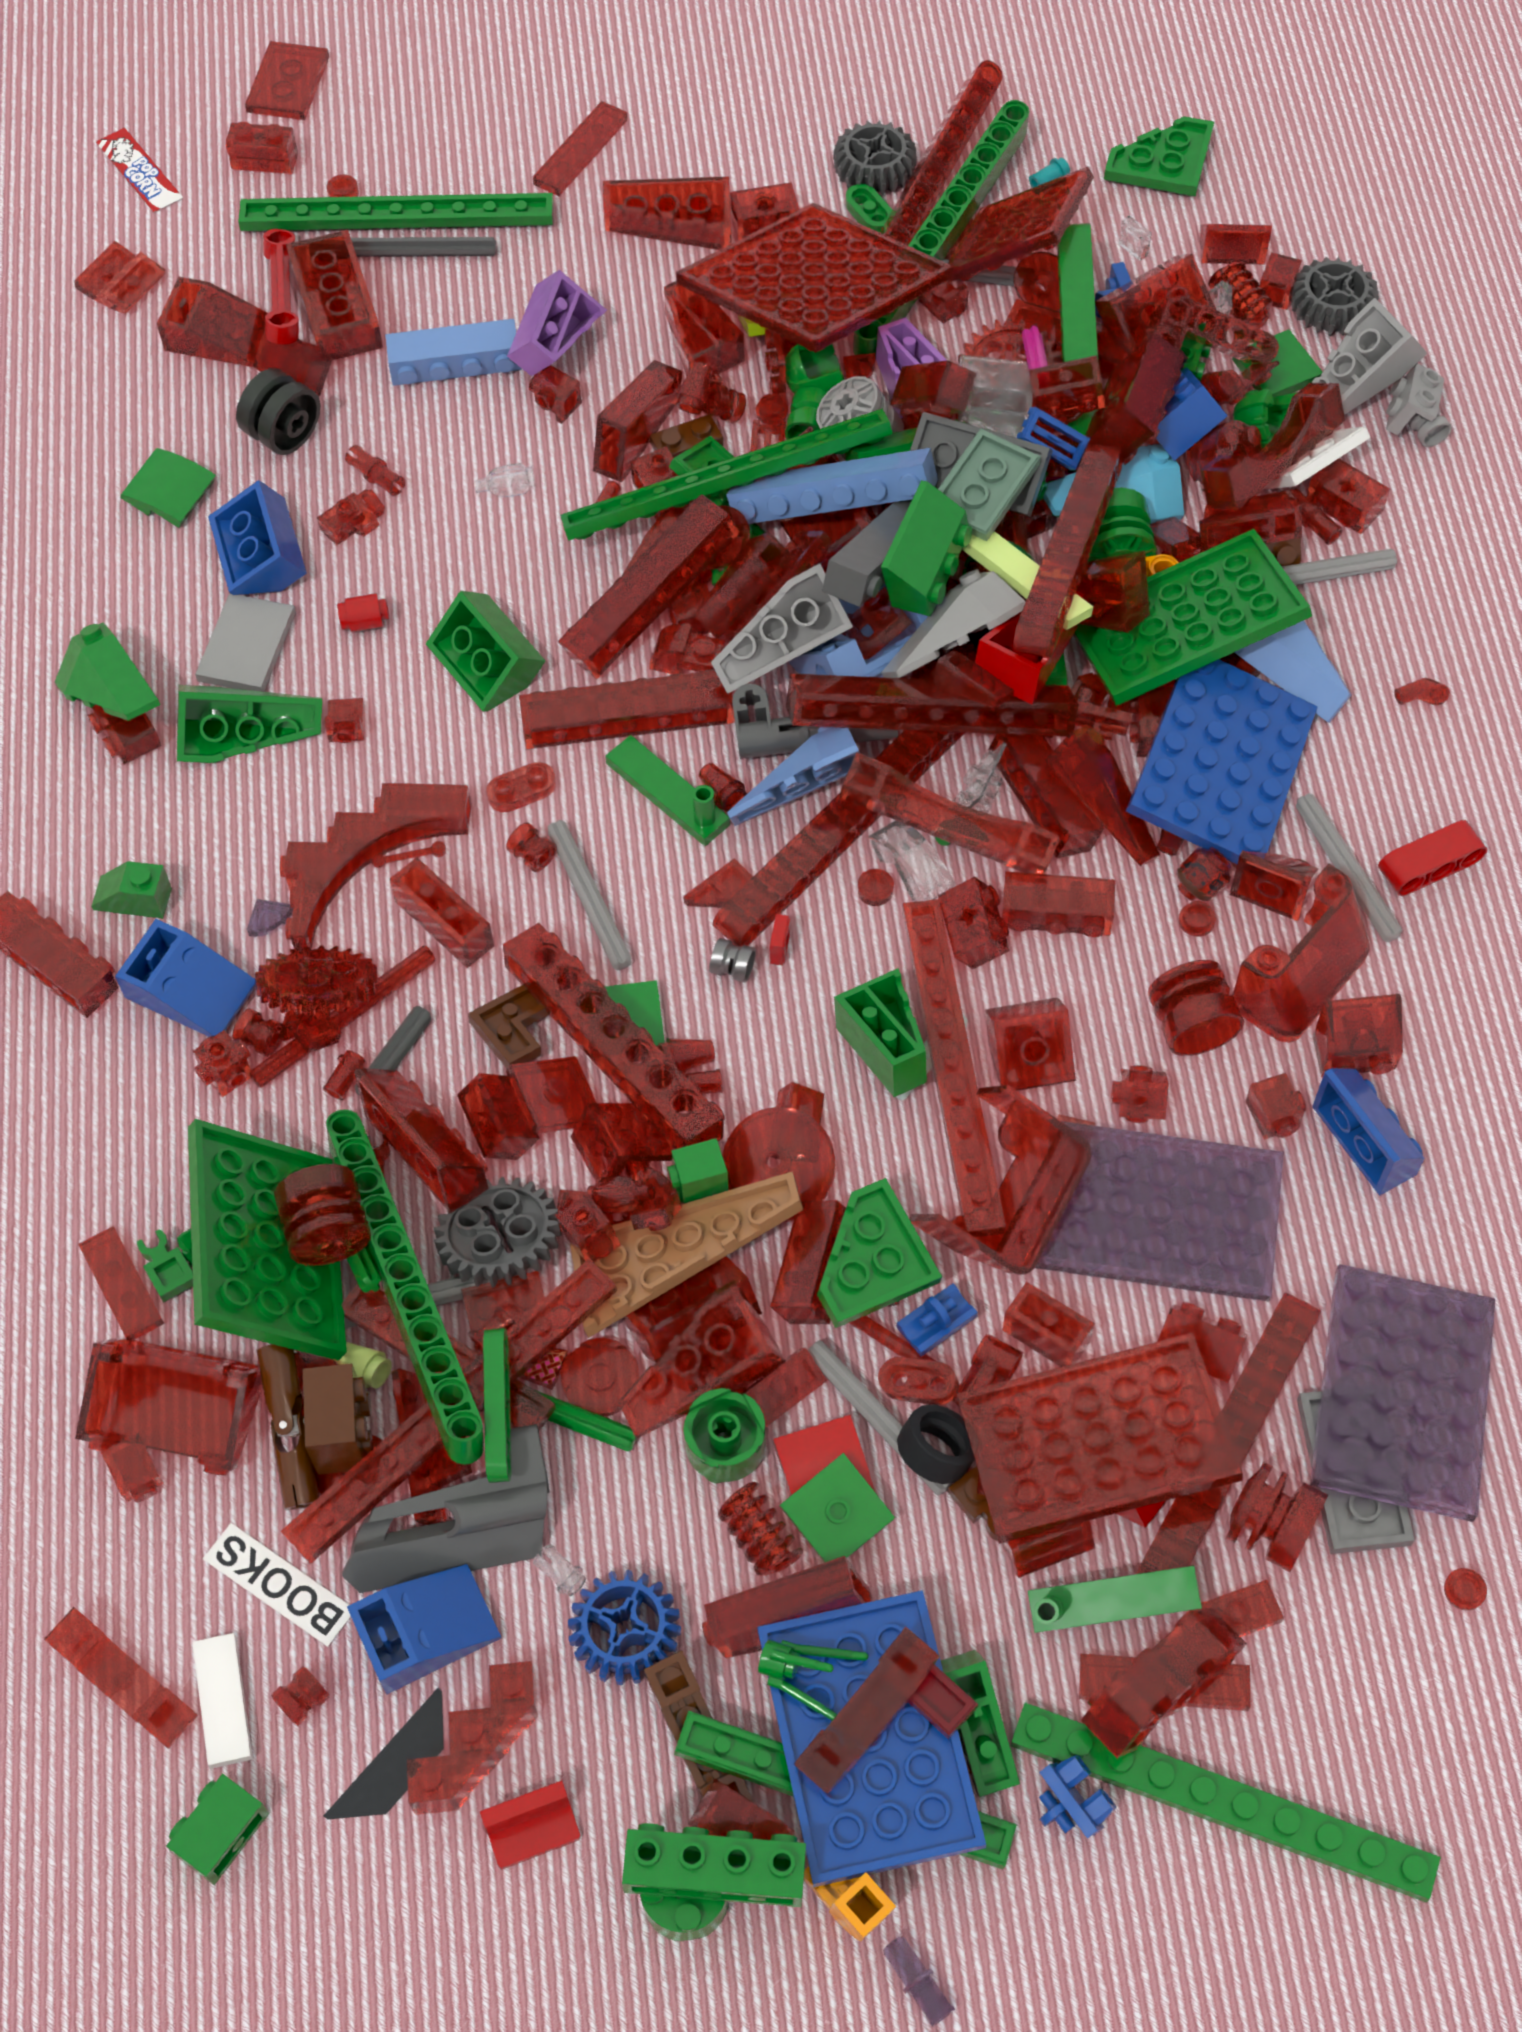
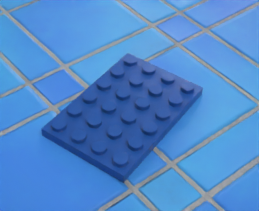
M1220 659L1177 678L1126 812L1257 874L1263 867L1317 706Z
M923 1590L757 1627L762 1650L769 1639L779 1643L785 1640L795 1644L866 1652L868 1654L866 1661L801 1655L802 1657L832 1664L834 1670L828 1673L799 1666L794 1679L787 1677L785 1679L788 1683L835 1712L838 1716L835 1721H831L822 1714L817 1713L781 1689L770 1686L803 1842L806 1843V1856L813 1888L858 1878L865 1872L871 1875L986 1848L958 1730L948 1740L884 1681V1676L913 1645L943 1672Z

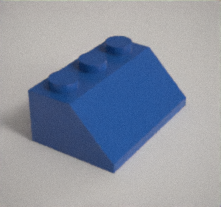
M260 480L208 516L228 591L232 595L279 592L307 574L285 498Z
M1331 1068L1325 1071L1312 1107L1378 1195L1381 1196L1416 1176L1425 1159L1422 1149L1417 1141L1409 1138L1400 1127L1396 1114L1390 1108H1386L1379 1100L1373 1084L1368 1079H1363L1356 1069Z

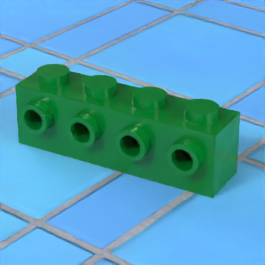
M651 1823L639 1824L638 1830L627 1829L622 1877L624 1893L802 1908L806 1843L797 1842L798 1838L796 1836L774 1834L771 1835V1840L753 1839V1834L750 1832L738 1830L728 1831L726 1837L709 1835V1830L699 1827H684L682 1833L664 1832V1826Z

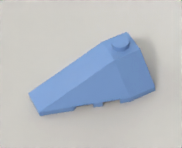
M1304 620L1235 652L1285 691L1316 705V714L1328 723L1332 721L1352 695L1331 660H1328L1321 649L1315 634L1309 629Z
M833 721L821 726L817 730V734L811 736L727 812L734 826L864 769L865 766L846 722L838 724L837 721Z

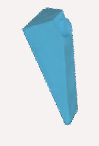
M1160 443L1133 448L1048 483L1047 491L1043 497L1053 515L1077 517L1080 505L1094 493L1108 488L1123 487L1136 490L1144 495L1148 504L1150 524L1179 520L1184 516L1180 466L1176 460L1174 461Z

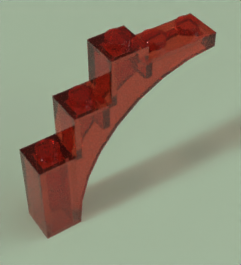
M382 783L381 797H375L374 813L335 812L334 826H329L327 830V842L288 841L287 853L280 858V875L286 878L290 890V907L293 908L292 918H287L285 935L287 940H291L295 954L311 953L316 929L327 907L341 888L365 866L386 853L413 842L439 836L469 834L472 803L468 785Z

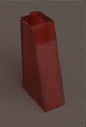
M653 360L597 415L593 460L594 472L621 483L625 480L650 443V434L656 433L680 399L682 370Z
M842 1556L705 1604L707 1621L702 1623L703 1633L710 1647L715 1646L725 1658L762 1651L757 1630L758 1626L872 1602L870 1588L848 1559Z

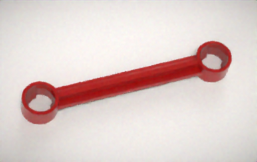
M271 229L263 234V255L270 260L271 312L265 316V337L272 343L286 345L296 342L299 337V318L291 312L289 260L295 257V235L288 230Z

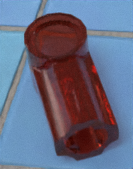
M987 1333L977 1347L971 1360L972 1366L953 1395L952 1402L968 1415L982 1418L1002 1384H1007L1012 1378L1022 1359L1023 1352Z

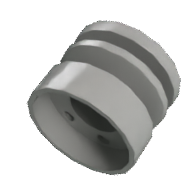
M854 376L842 380L826 393L817 408L816 421L820 429L883 408L890 421L892 432L904 430V423L900 415L886 400L875 382L867 377Z

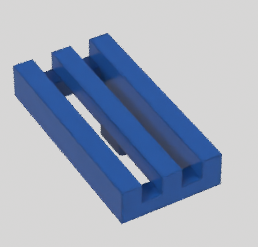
M1030 407L1027 413L1029 417L1027 420H1024L1022 424L1024 428L1022 432L1018 433L1016 438L1051 448L1032 437L1031 432L1073 456L1070 459L1051 448L1053 452L1050 459L1069 470H1076L1090 438L1037 407ZM1037 419L1079 443L1078 447L1070 445L1036 425Z

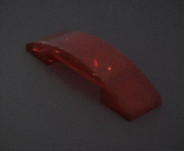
M75 1607L44 1638L78 1672L167 1749L173 1745L197 1718L198 1715L167 1687L161 1685Z
M905 1627L878 1660L880 1663L829 1726L818 1733L794 1765L828 1794L885 1731L923 1682L940 1655Z

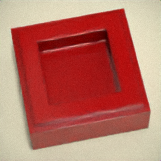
M776 914L770 941V964L783 966V963H785L790 940V918L788 915Z

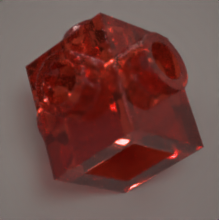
M225 1030L215 1036L206 1038L198 1048L193 1050L198 1065L194 1067L195 1072L206 1086L212 1084L221 1097H224L253 1077L247 1061L251 1057L249 1050L239 1038L233 1041Z
M1144 1065L1130 1066V1069H1120L1119 1081H1112L1111 1104H1117L1119 1117H1125L1127 1121L1133 1123H1145L1148 1119L1165 1120L1169 1087L1166 1072L1153 1071L1151 1067Z

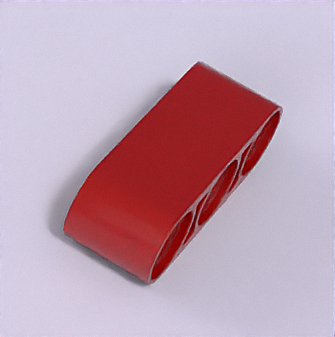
M1460 820L1389 852L1380 860L1378 868L1397 895L1405 896L1474 865L1485 856L1488 849L1468 821Z

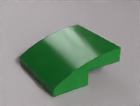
M156 448L121 493L120 498L149 516L153 511L180 528L213 484L216 475L185 457Z

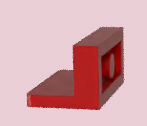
M562 1780L479 1811L500 1869L511 1867L566 1846L581 1838Z

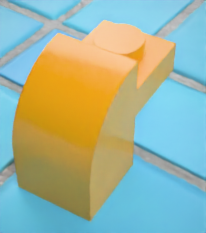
M809 1866L804 1870V1881L829 1908V1913L858 1941H862L896 1908L894 1903L866 1872L858 1878L813 1888Z

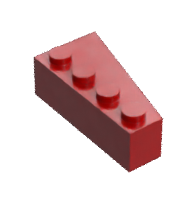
M1068 587L1069 589H1071L1073 592H1075L1077 595H1079L1081 598L1084 599V594H1083V593H1081V592H1079V591H1077V590H1075V589H1072V588ZM1028 601L1026 602L1028 608L996 626L979 640L973 675L986 681L989 685L998 687L1033 705L1075 633L1077 625L1066 630Z

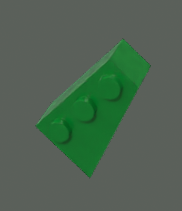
M899 968L834 996L836 1029L893 1097L927 1083L926 1050L916 1019L913 1017L909 1006V998L904 990Z

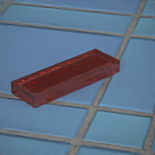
M114 1226L78 1244L128 1342L164 1324Z

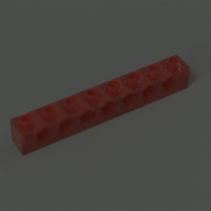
M538 922L503 944L504 964L509 972L527 988L528 992L539 1004L541 1003L545 1007L549 1015L674 1149L717 1138L718 1142L723 1139L725 1116L719 1105L714 1101L709 1102L701 1094L696 1081L692 1077H685L677 1068L673 1057L666 1051L662 1052L654 1044L650 1033L644 1027L639 1028L631 1020L627 1009L621 1003L616 1004L608 996L607 990L600 980H593L588 975L580 959L575 955H569L554 932L549 933Z

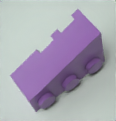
M558 270L536 284L507 357L530 376H533L557 361L576 342V339L592 326L591 324L602 316L607 309L561 270Z
M906 317L878 327L876 361L894 409L900 415L903 423L906 424L921 418L923 412L932 414L955 405L959 372Z

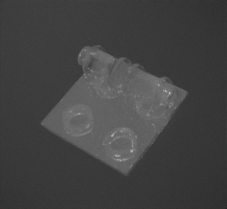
M1005 742L993 752L988 750L978 766L973 764L963 778V782L967 785L963 792L960 791L950 806V810L953 811L950 820L965 818L977 828L983 826L987 814L992 807L991 803L994 802L1003 783V774L996 766L1007 745Z

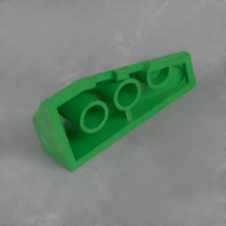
M104 622L88 625L80 631V634L71 638L55 679L57 688L67 700L74 702L76 699H81L87 707L101 706L105 713L127 721L160 705L158 698Z

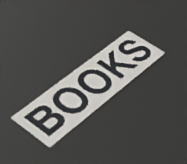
M232 1523L229 1524L203 1557L204 1561L327 1647L351 1617L347 1609L349 1604Z

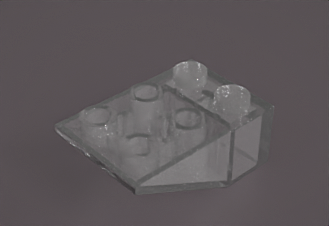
M960 355L958 422L1016 438L1018 433L1022 432L1024 428L1022 424L1024 420L1028 419L1029 414L1027 413L1030 407H1032L1033 391L1027 362Z

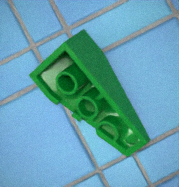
M178 685L177 761L215 763L224 760V758L243 753L248 754L257 751V749L276 744L281 745L321 734L322 698L215 686Z

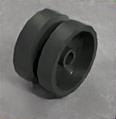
M269 368L257 374L242 392L237 405L236 421L238 427L256 441H260L278 455H288L298 450L314 431L319 419L321 404L319 396L312 389L300 382H296L290 375L280 369Z

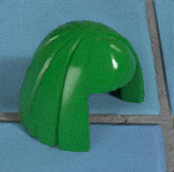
M826 326L815 330L803 338L791 349L783 364L784 378L793 393L800 388L808 386L817 387L828 392L832 387L845 380L838 358L834 354L835 350Z
M1270 389L1246 392L1235 405L1232 417L1233 430L1240 442L1249 448L1269 455L1285 456L1295 453L1300 447L1299 443L1303 442L1306 432L1303 430L1306 428V411L1302 410L1305 406L1300 393L1273 397Z

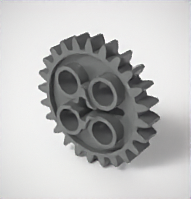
M501 1177L495 1186H492L491 1182L486 1179L484 1181V1188L480 1190L472 1184L470 1185L471 1194L466 1196L458 1192L456 1196L459 1203H446L445 1206L448 1214L438 1215L440 1226L434 1227L437 1238L434 1242L442 1265L448 1266L451 1275L459 1273L461 1282H466L473 1276L475 1286L477 1287L485 1279H489L493 1288L500 1278H504L507 1285H511L512 1276L516 1274L523 1280L527 1279L525 1270L528 1268L535 1271L541 1270L538 1260L550 1261L549 1249H557L559 1245L556 1237L562 1236L559 1225L561 1220L558 1209L555 1207L554 1199L547 1198L544 1188L536 1191L532 1181L522 1188L520 1178H516L511 1185H507L505 1178ZM485 1210H488L493 1216L499 1233L503 1238H506L507 1245L512 1253H507L495 1227L490 1225L488 1216L484 1212Z

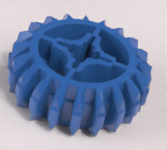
M629 1569L624 1574V1580L620 1581L617 1580L616 1573L611 1571L608 1576L610 1583L604 1585L601 1579L595 1577L593 1584L596 1591L593 1593L588 1589L582 1588L580 1594L585 1603L574 1602L572 1604V1612L578 1617L568 1619V1628L576 1631L568 1637L571 1646L578 1647L574 1652L577 1661L588 1659L585 1669L589 1674L601 1667L599 1677L603 1682L609 1679L611 1673H615L617 1685H623L625 1674H631L633 1682L638 1684L641 1682L639 1671L653 1665L655 1661L659 1662L667 1658L666 1653L663 1651H677V1642L672 1638L681 1635V1626L673 1622L680 1618L679 1609L670 1608L674 1603L671 1593L661 1595L663 1591V1584L658 1581L648 1588L649 1575L645 1573L635 1582L633 1580V1573ZM626 1599L619 1608L609 1609L604 1607L612 1601ZM642 1602L648 1605L657 1615L659 1620L657 1632L650 1630L648 1624L639 1619ZM630 1619L632 1630L629 1632L626 1629V1633H620L619 1635L617 1624L620 1623L623 1626V1621H629ZM592 1622L600 1625L601 1630L610 1635L608 1640L609 1648L606 1653L598 1648L590 1637ZM639 1645L645 1647L643 1651L635 1655L622 1657L626 1649L631 1646Z

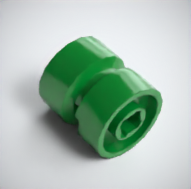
M808 386L800 388L794 393L790 406L791 413L785 428V438L787 440L820 429L816 421V414L822 398L827 393L825 390Z

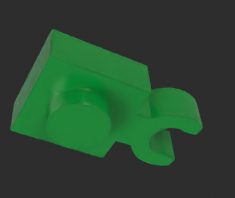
M159 1229L155 1231L159 1239V1244L155 1248H147L142 1239L137 1241V1246L142 1256L146 1260L151 1261L143 1267L164 1303L193 1287V1272L178 1247L169 1251L170 1243L165 1233Z

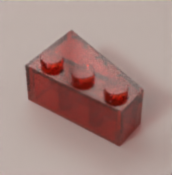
M1145 550L1059 567L1050 573L1064 585L1083 593L1084 600L1093 606L1091 617L1078 624L1129 633L1150 615Z

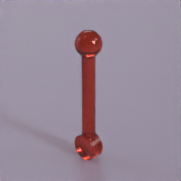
M436 841L428 848L388 856L376 854L372 857L371 863L374 867L381 868L385 863L430 854L442 857L446 853V846L443 842Z

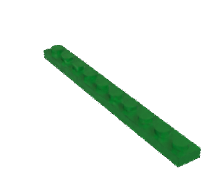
M553 193L241 199L238 223L240 231L553 225L554 201Z
M882 408L561 514L560 516L568 541L586 539L592 536L594 532L606 528L616 529L623 526L627 521L639 517L650 518L656 515L658 511L669 507H683L689 504L691 500L703 496L713 497L720 494L724 489L736 485L746 486L753 483L755 479L766 475H780L787 471L788 468L800 464L810 465L817 462L821 457L833 453L843 454L850 451L852 447L863 443H877L884 439L885 436L893 434L890 421Z
M1026 1702L1024 1703L1010 1745L1013 1748L1053 1763L1057 1762L1058 1764L1075 1755H1079L1091 1772L1089 1776L1420 1901L1427 1903L1430 1900L1441 1859L1437 1855Z

